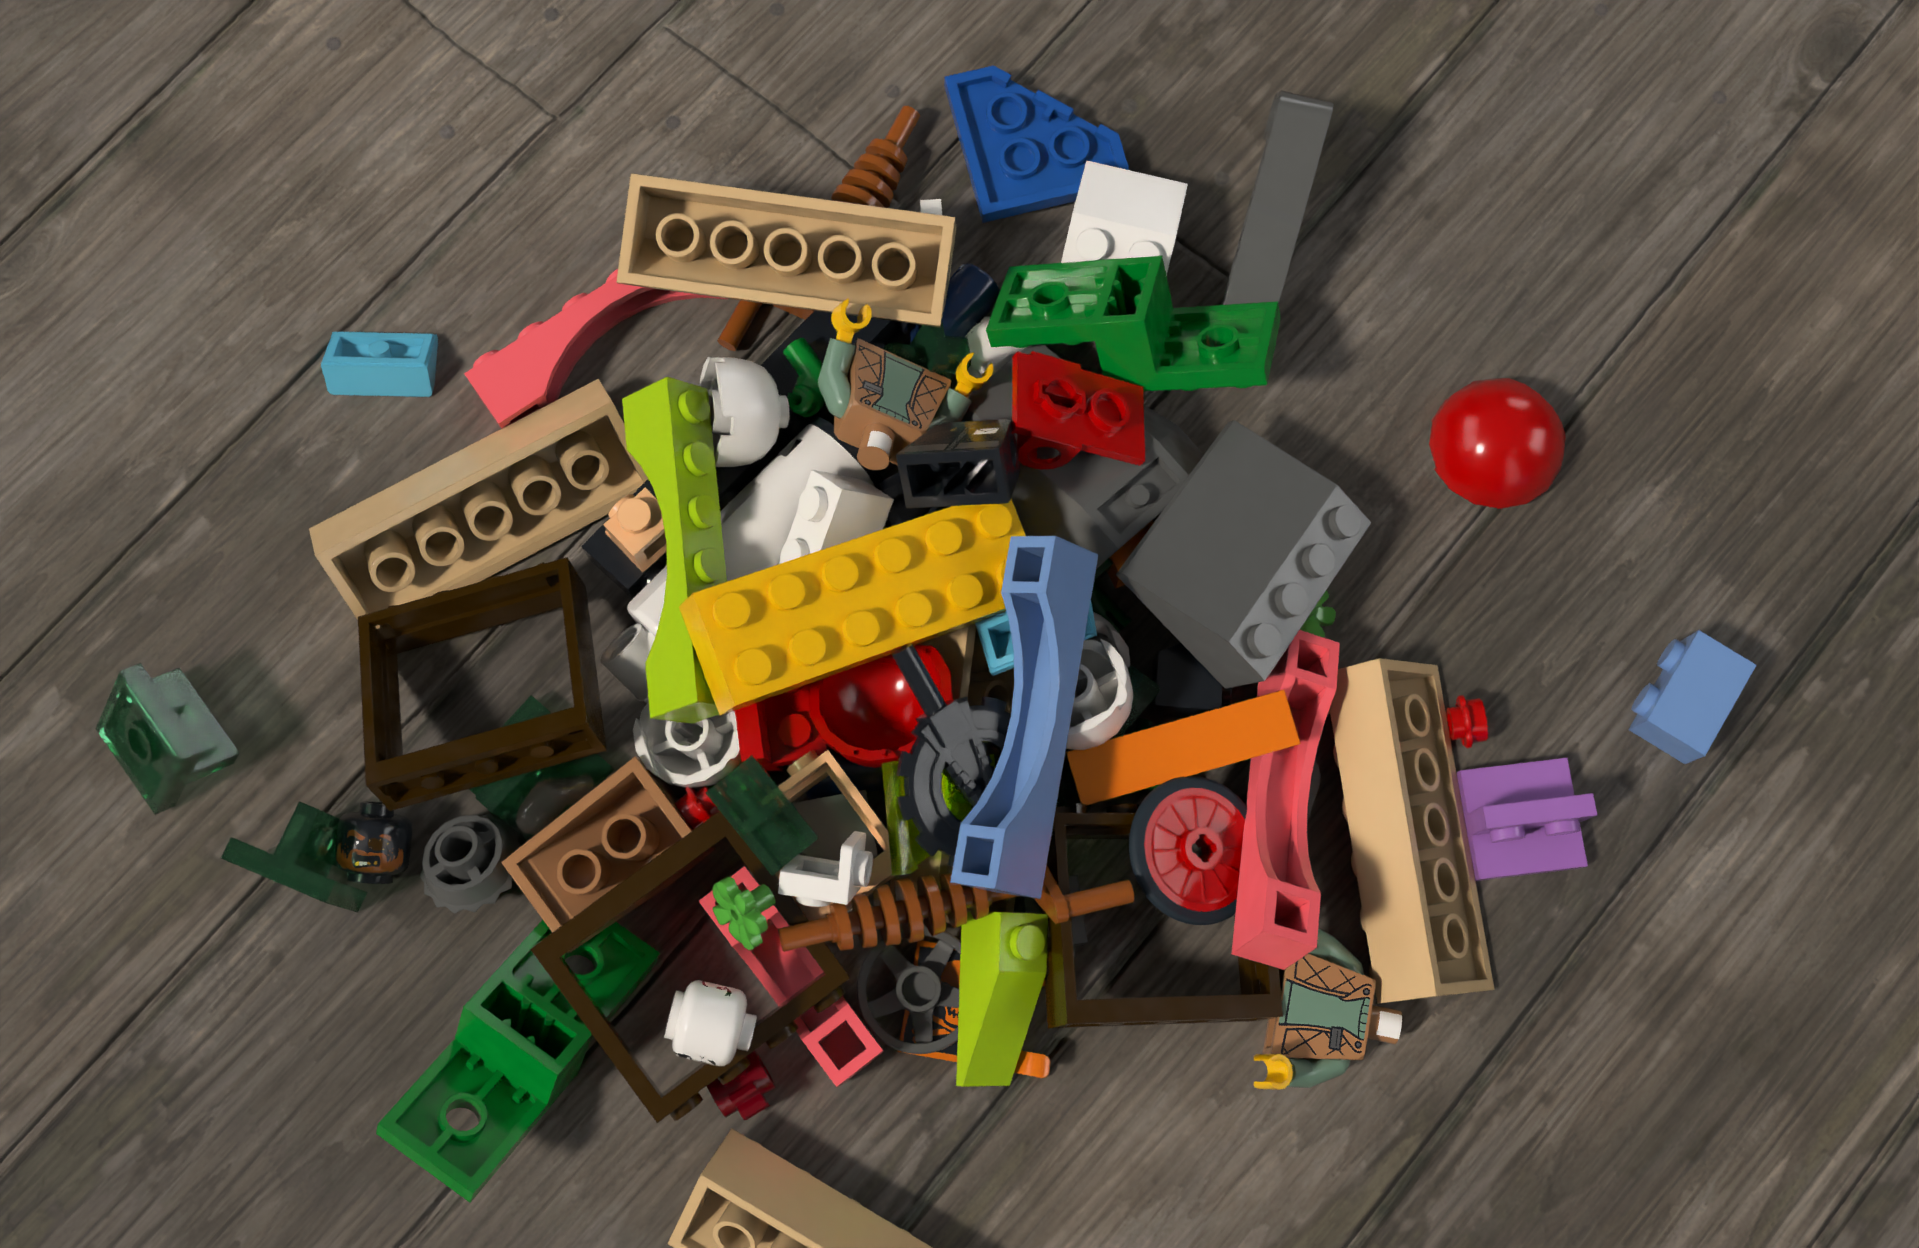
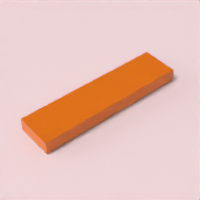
M1280 690L1110 739L1096 747L1068 751L1066 755L1080 803L1087 806L1160 785L1174 778L1188 777L1301 743L1285 690Z

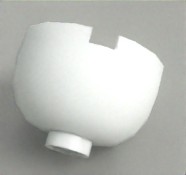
M708 357L703 364L700 386L709 390L715 466L736 467L752 464L763 458L776 443L779 428H787L789 422L788 399L785 395L778 394L777 385L767 370L750 360L731 357Z
M1100 639L1102 643L1096 640H1084L1066 749L1085 750L1104 744L1119 732L1130 715L1134 695L1128 668L1121 655L1105 640Z
M648 696L645 698L644 702L647 704L641 712L640 720L637 718L635 720L633 734L636 752L647 770L670 785L685 788L691 787L693 789L716 785L735 771L741 762L735 711L721 716L716 715L693 724L650 719Z

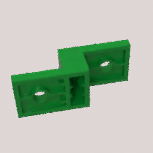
M1150 256L1010 266L986 332L991 347L1013 346L1024 348L1040 344L1064 343L1076 345L1082 342L1095 341L1104 376L1143 386V392L1179 389L1193 391L1199 388H1248L1267 385L1281 317L1278 301L1173 308L1163 257Z
M544 920L534 928L463 1006L455 1039L377 1125L376 1134L469 1203L472 1202L575 1078L589 1043L594 1038L530 950L534 945L552 933ZM615 922L572 952L565 953L562 957L565 960L573 955H581L592 962L594 971L585 975H575L609 1020L655 966L660 953ZM466 1108L477 1116L479 1124L467 1131L456 1130L449 1125L446 1115L453 1109Z

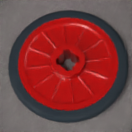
M1188 776L1174 778L1151 791L1135 813L1129 836V854L1133 873L1141 890L1150 902L1161 912L1177 921L1191 925H1212L1227 920L1236 913L1247 806L1229 788L1214 780L1203 777ZM1193 844H1196L1198 848L1201 847V856L1198 857L1196 853L1192 852Z

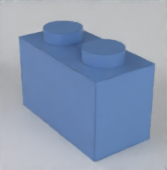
M1700 630L1681 641L1673 639L1665 648L1657 663V666L1663 670L1655 684L1648 683L1634 701L1631 710L1637 713L1628 729L1683 764L1706 756L1756 667V664Z

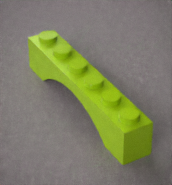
M665 377L622 398L626 449L640 464L653 486L662 513L667 547V578L664 604L656 637L645 663L650 719L693 724L719 715L679 606L692 593L727 582L708 389Z

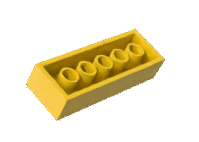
M1012 499L1009 503L951 506L692 593L679 606L719 715H724L890 655L907 644L912 643L915 646L1005 612L1006 608L1001 590L1011 536H1026Z

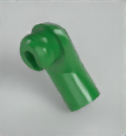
M799 338L790 343L783 351L784 356L798 374L793 393L788 392L787 399L789 409L793 413L803 417H811L818 413L825 404L818 386V378L823 363L807 340Z

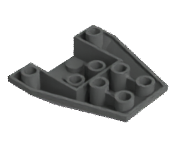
M1047 344L1031 345L1021 351L1026 354L1035 351L1074 362ZM1012 359L995 372L982 388L971 392L968 399L972 403L964 415L966 422L1009 419L1012 421ZM1144 405L1145 462L1141 466L1085 451H1080L1070 462L1055 469H1034L1023 465L1019 461L1020 475L1011 499L1026 536H1057L1097 553V569L1164 510L1204 454L1178 425ZM1014 433L1017 446V433ZM1051 447L1037 448V459H1051L1059 455V451Z

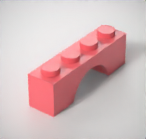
M745 866L731 876L742 892L746 889L752 891L760 886ZM713 890L699 900V903L722 934L749 966L778 1006L824 972L806 947L783 952L778 929L790 925L775 905L761 912L766 918L768 925L767 930L761 933L763 943L752 950H748L729 932L730 922L720 925L712 909L718 905L714 898ZM843 996L820 1013H817L812 1006L794 1020L799 1027L796 1030L799 1037L836 1087L843 1085L884 1052Z

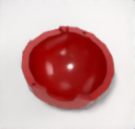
M1510 378L1473 381L1446 399L1431 420L1432 427L1429 446L1435 463L1434 470L1451 491L1473 504L1498 509L1527 504L1546 492L1561 470L1566 438L1562 422L1553 407L1541 394L1521 382Z
M915 645L914 647L944 701L952 700L951 672L939 651L933 646ZM892 654L812 682L808 689L809 716L820 737L831 749L846 759L867 767H888L899 763L902 751L910 753L917 739L911 732L918 724L916 718L922 715L924 711Z

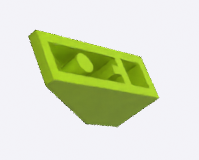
M967 912V923L961 925L956 1086H1010L1047 973V914L989 912L987 916L975 920L971 912Z

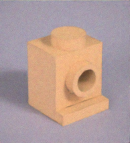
M645 487L636 496L633 494L626 495L612 507L608 514L610 519L603 524L606 528L605 533L643 573L667 552L662 513L658 501Z

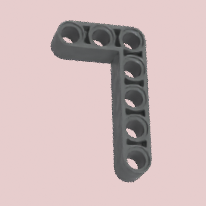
M1283 90L1275 94L1263 137L1266 140L1221 305L1277 301L1279 305L1329 127L1333 103Z

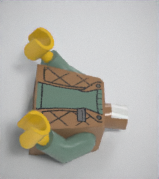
M847 298L835 307L831 314L833 327L838 333L836 339L830 338L818 378V386L829 412L834 415V434L836 437L859 448L857 459L863 467L870 470H882L889 465V462L898 465L896 454L934 426L942 423L961 422L972 403L968 397L972 391L982 388L992 376L993 364L990 363L981 378L972 377L967 370V364L973 357L974 352L967 354L957 366L955 374L958 384L953 390L949 388L951 384L950 379L859 338L852 345L854 334L869 324L872 318V310L868 304L863 306L858 313L857 323H853L846 316V308L849 304V298Z
M1319 928L1317 948L1285 970L1279 969L1283 1017L1268 1019L1263 1054H1256L1253 1057L1254 1061H1263L1266 1064L1268 1073L1265 1081L1254 1082V1087L1281 1090L1286 1087L1311 1088L1343 1075L1349 1068L1351 1060H1363L1367 1039L1390 1044L1398 1042L1402 1027V1012L1373 1005L1375 980L1364 975L1362 963L1336 938Z

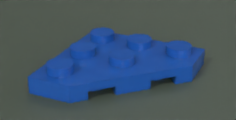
M993 65L945 76V91L982 223L1075 202L1086 160L1129 170L1119 133L1102 124L1099 127L1094 126L1074 115V109L1040 90L1034 93L1012 81V75Z

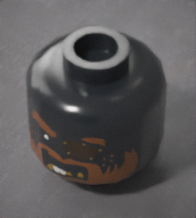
M361 801L359 812L346 813L339 819L335 850L336 866L340 870L348 872L347 880L351 882L367 884L393 883V875L403 873L409 866L412 823L405 816L394 814V810L389 811L382 802Z

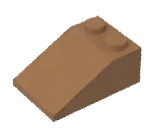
M635 756L501 863L549 929L554 932L694 829L678 810L675 802L679 799L669 785L647 770L641 759ZM713 845L567 953L572 952L674 883L716 849Z

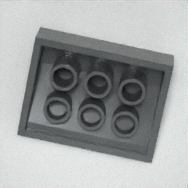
M1233 420L1226 424L1116 573V576L1224 688L1261 682L1268 678L1370 526L1371 521L1337 484Z

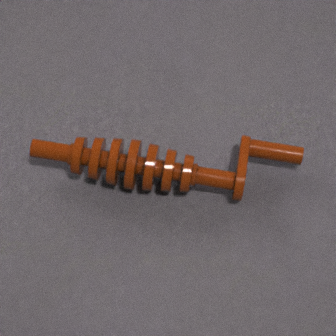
M910 106L902 107L885 139L875 138L869 143L865 149L866 153L860 155L854 163V169H850L842 179V184L836 187L831 196L832 201L883 208L890 207L894 196L892 191L897 189L901 178L899 173L904 171L908 161L902 149L920 119V114L917 110ZM740 300L719 336L718 343L728 350L736 351L762 303ZM773 305L804 320L815 311Z
M1046 865L1041 899H1034L1055 924L1067 922L1071 917L1133 903L1134 891L1130 881L1124 880L1063 895ZM944 873L940 877L941 891L932 875L919 876L917 880V896L913 882L909 877L895 881L896 901H894L889 886L884 884L873 890V907H871L866 893H859L851 900V912H847L845 904L832 903L830 904V914H826V918L779 928V940L783 952L828 941L837 943L839 950L842 951L854 948L853 935L858 934L862 947L870 948L877 946L876 930L880 929L882 938L887 946L897 945L901 943V924L907 940L913 943L924 939L923 919L930 935L935 936L945 932V914H947L952 927L956 928L967 923V908H969L973 918L977 920L988 915L989 906H991L992 902L1017 897V895L996 893L950 883L952 873Z

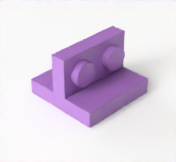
M1568 758L1460 770L1457 772L1475 881L1581 869L1588 866L1580 822L1597 816L1593 793L1574 795Z

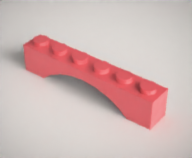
M616 269L609 275L605 284L589 294L581 293L572 297L565 303L561 312L545 322L538 321L530 324L520 332L517 340L500 351L492 350L483 354L474 362L473 368L464 374L502 429L558 400L561 389L575 364L597 339L621 321L645 309L671 301L694 298H728L618 284L616 282L618 269Z
M1302 630L1298 631L1265 681L1258 682L1257 697L1285 690L1301 744L1251 758L1246 802L1247 814L1243 832L1231 953L1235 956L1283 970L1317 948L1321 892L1314 879L1309 860L1307 813L1311 776L1317 748L1337 689L1340 649L1339 642Z

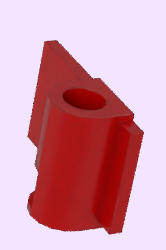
M1017 351L1012 357V432L1017 433L1019 461L1023 465L1034 469H1055L1070 462L1080 451H1085L1141 466L1145 462L1143 386L1081 369V364L1032 351L1030 354ZM1051 447L1057 449L1059 455L1051 459H1037V448Z

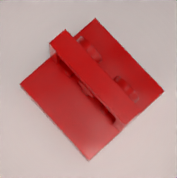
M811 683L735 710L741 762L765 776L783 773L784 765L793 764L812 750L818 756L827 750L830 752V747L822 740L809 716L808 689Z

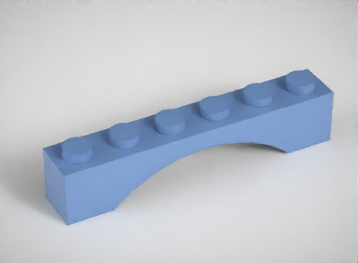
M1011 536L1001 594L1009 619L1014 650V691L1011 718L1004 747L992 778L977 804L960 824L950 883L996 893L1041 899L1098 560L1097 553L1057 536Z

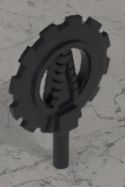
M910 643L893 652L892 656L924 713L916 718L918 724L911 732L917 739L910 753L902 751L900 755L897 776L904 777L905 795L899 796L897 799L903 820L907 821L912 818L920 832L915 841L931 856H934L938 850L950 856L948 866L953 867L962 821L957 819L946 806L942 794V774L947 776V780L952 785H955V789L959 794L963 795L964 800L971 804L973 809L995 770L994 766L990 764L992 763L990 755L986 753L988 750L986 743L1002 752L1011 714L1005 711L1007 702L991 697H982L981 705L969 706L967 697L944 701L915 647Z

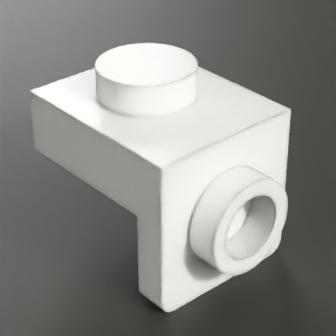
M854 831L841 846L840 861L795 855L780 871L778 894L795 896L798 903L812 907L827 906L831 902L848 905L860 888L867 887L870 881L873 854L872 852L865 851L866 833Z

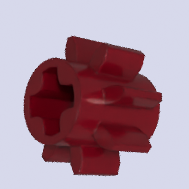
M755 1050L746 1056L751 1062L749 1067L733 1080L722 1085L717 1078L707 1085L712 1098L725 1117L739 1111L743 1120H748L770 1106L764 1094L776 1088V1085Z

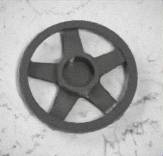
M924 926V936L940 940L923 964L920 966L913 965L894 945L887 946L882 938L877 943V946L873 947L866 956L857 981L858 1005L868 1028L886 1045L911 1054L937 1052L958 1041L957 1027L946 1037L933 1042V1010L937 1006L959 1008V988L944 984L941 980V975L953 949L961 954V941L946 931L931 936L926 926ZM903 928L900 929L901 939L906 938ZM880 955L895 976L897 984L893 990L868 1003L866 991L868 975L873 963ZM903 1009L908 1010L911 1013L916 1044L907 1043L892 1037L879 1026L875 1018Z

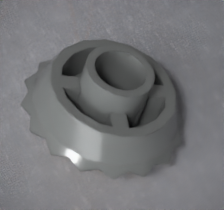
M490 814L459 816L445 822L432 834L424 849L423 868L420 874V878L424 882V894L433 898L436 907H447L454 914L463 909L475 913L483 904H495L500 893L512 888L513 878L501 862L521 847L518 842L519 832L510 828L507 820L495 819Z

